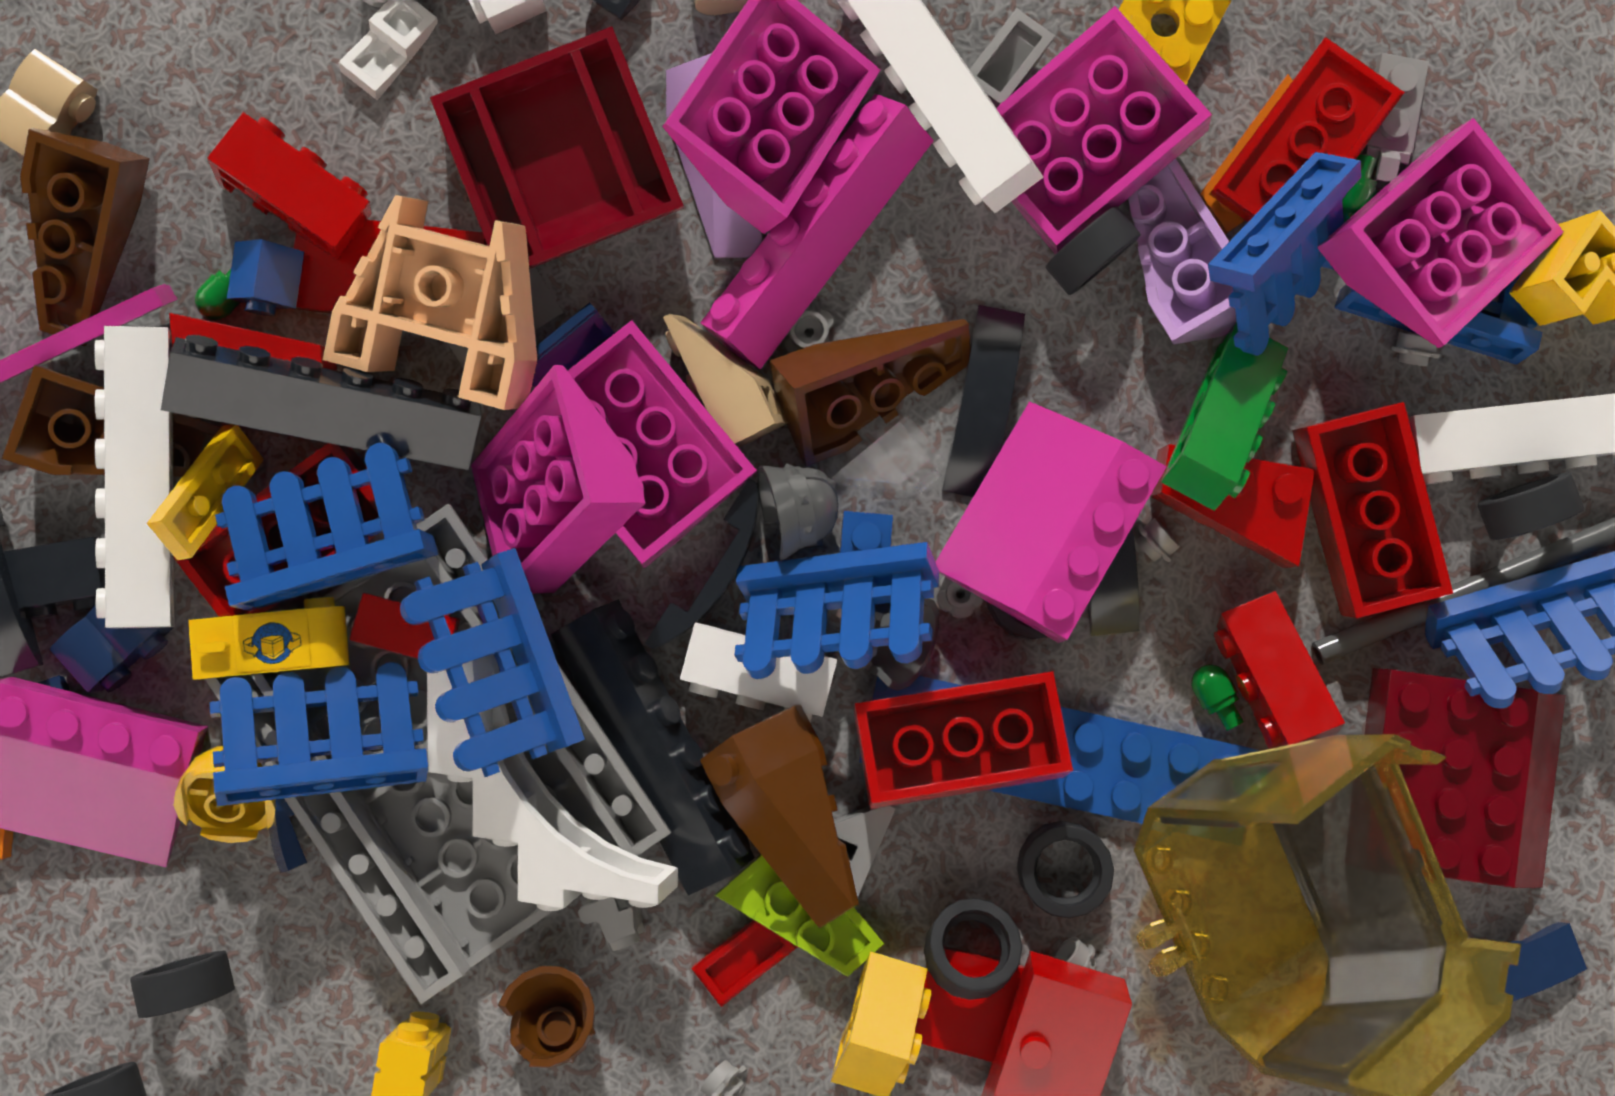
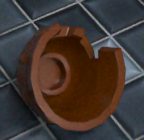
M540 966L522 973L507 987L498 1003V1006L507 1016H512L510 1042L518 1054L529 1063V1067L548 1068L558 1067L568 1062L574 1063L575 1058L586 1049L591 1037L596 1034L594 1030L595 1006L589 987L578 974L561 966Z

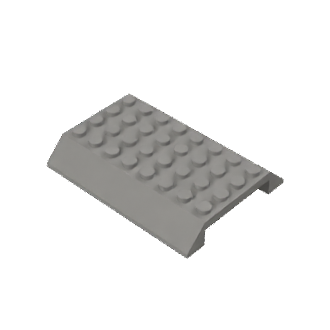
M451 504L445 505L416 525L417 529L434 536L438 551L437 556L343 583L324 596L334 597L335 606H345L350 665L339 667L348 668L353 672L356 678V687L376 685L378 668L388 662L398 663L405 669L407 682L417 681L418 696L409 697L412 730L423 729L424 743L414 745V748H426L427 760V672L420 667L417 658L351 641L349 638L362 593H369L402 602L409 594L417 591L414 584L417 580L430 576L433 586L464 577L463 567L475 562L479 563L481 571H483L481 564L488 559ZM493 601V604H494V607H495V609H496L498 618L500 619V616H499L498 610H497V608H496L495 602ZM477 606L449 615L461 619L457 632L483 624ZM510 648V651H511V654H512V656H513L515 665H516V667H517L518 665H517V663H516L514 654H513V652H512V649ZM559 666L585 740L552 752L548 751L545 744L548 754L535 759L531 758L529 750L523 753L549 793L577 821L608 843L638 856L669 835L671 831ZM336 667L208 678L205 680L219 701L221 685L227 679L233 677H240L248 681L252 689V697L273 695L274 680L285 672L298 674L304 682L305 692L325 690V677L330 670ZM527 696L533 714L535 715L529 696ZM378 701L359 702L361 735L381 733ZM506 703L505 706L510 724L518 721L512 703ZM327 706L306 708L309 741L330 739ZM275 711L254 713L256 747L277 745ZM383 749L363 751V755L383 753ZM331 755L310 758L311 761L331 759ZM279 761L261 762L263 767L279 765ZM428 772L426 782L284 798L420 1004L455 982L471 967L553 912L537 908V904L518 901V845L509 847L497 846L492 843V839L473 836V781L453 782L448 780L445 774Z

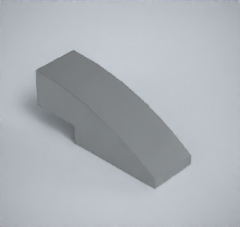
M1017 8L969 69L996 108L1024 84L1055 38L1053 33ZM931 126L928 134L934 140L933 143H935L940 137Z

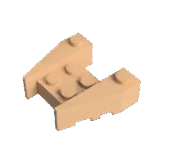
M395 195L378 226L381 231L367 257H361L353 272L356 274V277L346 296H340L332 310L323 360L365 372L395 371L402 331L404 330L468 348L458 395L459 398L502 410L518 409L531 392L537 364L525 226L495 220L490 246L423 229L429 201Z

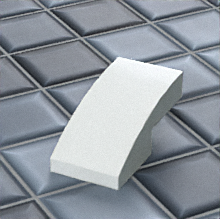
M388 0L368 20L370 31L338 62L341 73L376 100L383 95L422 47L438 23L437 17L415 0Z

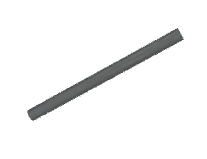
M1615 517L1452 584L1454 594L1392 609L1312 643L1316 657L1321 665L1426 622L1429 605L1552 570L1615 543Z

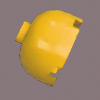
M216 746L195 757L179 780L173 806L180 821L187 826L190 819L195 825L202 828L200 835L209 840L225 843L248 842L257 838L259 830L266 827L269 829L273 825L276 799L218 806L214 793L213 772L225 771V767L214 768L213 752L223 751V746ZM257 763L258 767H263L261 763Z

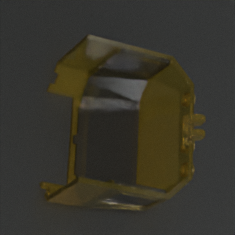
M1396 734L1334 735L1224 759H1214L1148 807L1134 852L1163 919L1149 923L1144 927V930L1137 934V941L1140 947L1145 950L1160 947V945L1165 944V941L1172 938L1175 946L1161 950L1156 954V957L1149 961L1148 966L1151 973L1156 977L1167 976L1184 966L1208 1024L1262 1074L1355 1096H1431L1510 1019L1514 996L1505 993L1509 965L1518 966L1521 944L1468 937L1399 767V764L1437 765L1446 758L1445 756L1432 750L1418 749L1410 745L1411 741Z

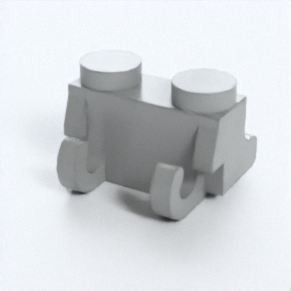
M612 897L602 900L588 899V904L580 907L578 910L582 923L597 922L601 926L607 944L610 943L612 951L623 949L640 940L639 934L645 931L641 907L630 905L629 900Z

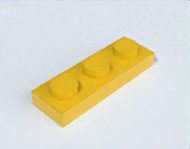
M224 425L218 430L146 523L177 560L193 557L216 526L215 515L224 512L222 497L225 491L232 486L244 487L264 460L238 425Z

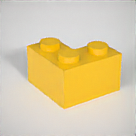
M1601 210L1558 224L1564 232L1526 267L1510 290V295L1539 326L1582 314L1593 325L1615 319V226Z
M870 951L860 974L851 1017L841 1036L831 1082L876 1096H889L896 1082L904 1084L910 1064L915 1065L922 1042V1035L915 1033L917 1018L924 1019L931 997V989L924 988L927 968Z

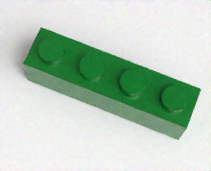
M1237 321L1217 346L1161 480V483L1213 511L1217 509L1228 495L1233 498L1237 497L1246 484L1250 471L1244 468L1245 463H1248L1254 457L1263 439V436L1257 434V431L1265 425L1275 407V402L1269 399L1271 395L1273 396L1278 391L1287 375V370L1282 368L1289 348L1269 338L1262 354L1256 356L1243 352L1241 348L1235 347L1234 336L1238 333Z

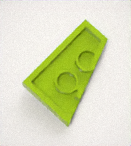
M761 854L714 894L720 900L847 977L867 960L870 951L875 953L884 944L855 908H852L826 926L819 928Z

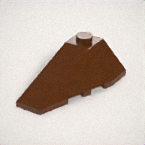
M35 128L28 130L20 180L22 194L28 193L31 222L26 223L28 240H34L37 269L33 271L32 276L40 331L54 335L67 329L63 324L73 326L100 312L141 204L150 158L102 141Z
M965 319L813 344L770 360L775 394L786 416L788 429L805 466L808 467L849 451L863 441L857 431L880 416L887 424L899 415L895 407L913 391L919 395L926 396L967 367L971 349L969 323Z
M34 365L1 459L51 475L105 476V469H97L95 462L96 439H104V419H96L95 391L96 389H104V387L43 366ZM173 413V476H183L221 427L187 415Z
M801 704L786 709L732 735L700 759L722 805L819 928L826 926L859 905L846 845L838 840L832 812L838 811L834 794L828 795L822 766L827 765L824 748Z

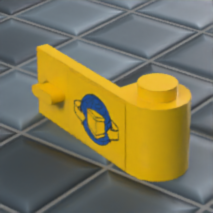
M334 597L305 599L304 609L188 620L193 680L350 665L345 606H335Z

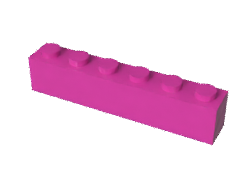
M878 94L873 95L870 101L861 108L857 118L841 139L833 145L828 156L814 174L788 217L770 230L751 257L743 263L741 270L726 290L714 301L710 311L700 322L738 357L758 369L763 367L934 140L923 129L905 104Z

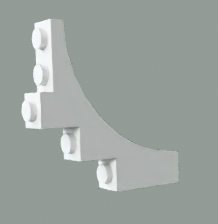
M494 654L462 664L468 683L499 673V667ZM446 670L434 674L427 672L428 772L445 774L448 780L453 782L473 781L474 837L492 839V843L497 846L509 847L518 845V901L537 904V908L544 911H558L564 909L582 894L585 898L592 900H602L609 897L629 900V904L632 906L647 908L660 904L678 887L677 867L643 859L608 843L577 821L549 793L523 752L498 761L500 772L488 777H484L481 768L470 772L459 769L454 763L453 752L460 742L470 739L464 719L456 722H446L436 713V700L441 694L452 689ZM505 704L479 713L486 732L510 724Z

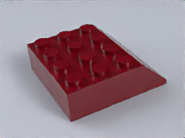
M612 26L430 97L487 245L490 246L495 220L525 226L529 269L684 209Z
M1373 668L1349 860L1370 868L1510 888H1543L1566 695L1556 693L1542 694L1533 689L1516 687L1515 698L1510 706L1494 708L1485 703L1480 694L1470 696L1465 688L1466 680Z

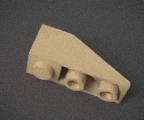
M668 314L663 317L669 329L666 332L667 342L674 354L682 357L689 374L686 375V381L690 391L698 400L703 401L706 410L738 448L788 423L776 394L765 376L685 316Z

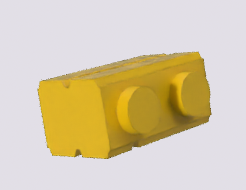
M430 1012L410 1013V1018L403 1020L380 1043L376 1067L379 1070L374 1075L371 1096H429L443 1079L446 1063L444 1054L448 1050L451 1028L446 1023L439 1022V1015Z

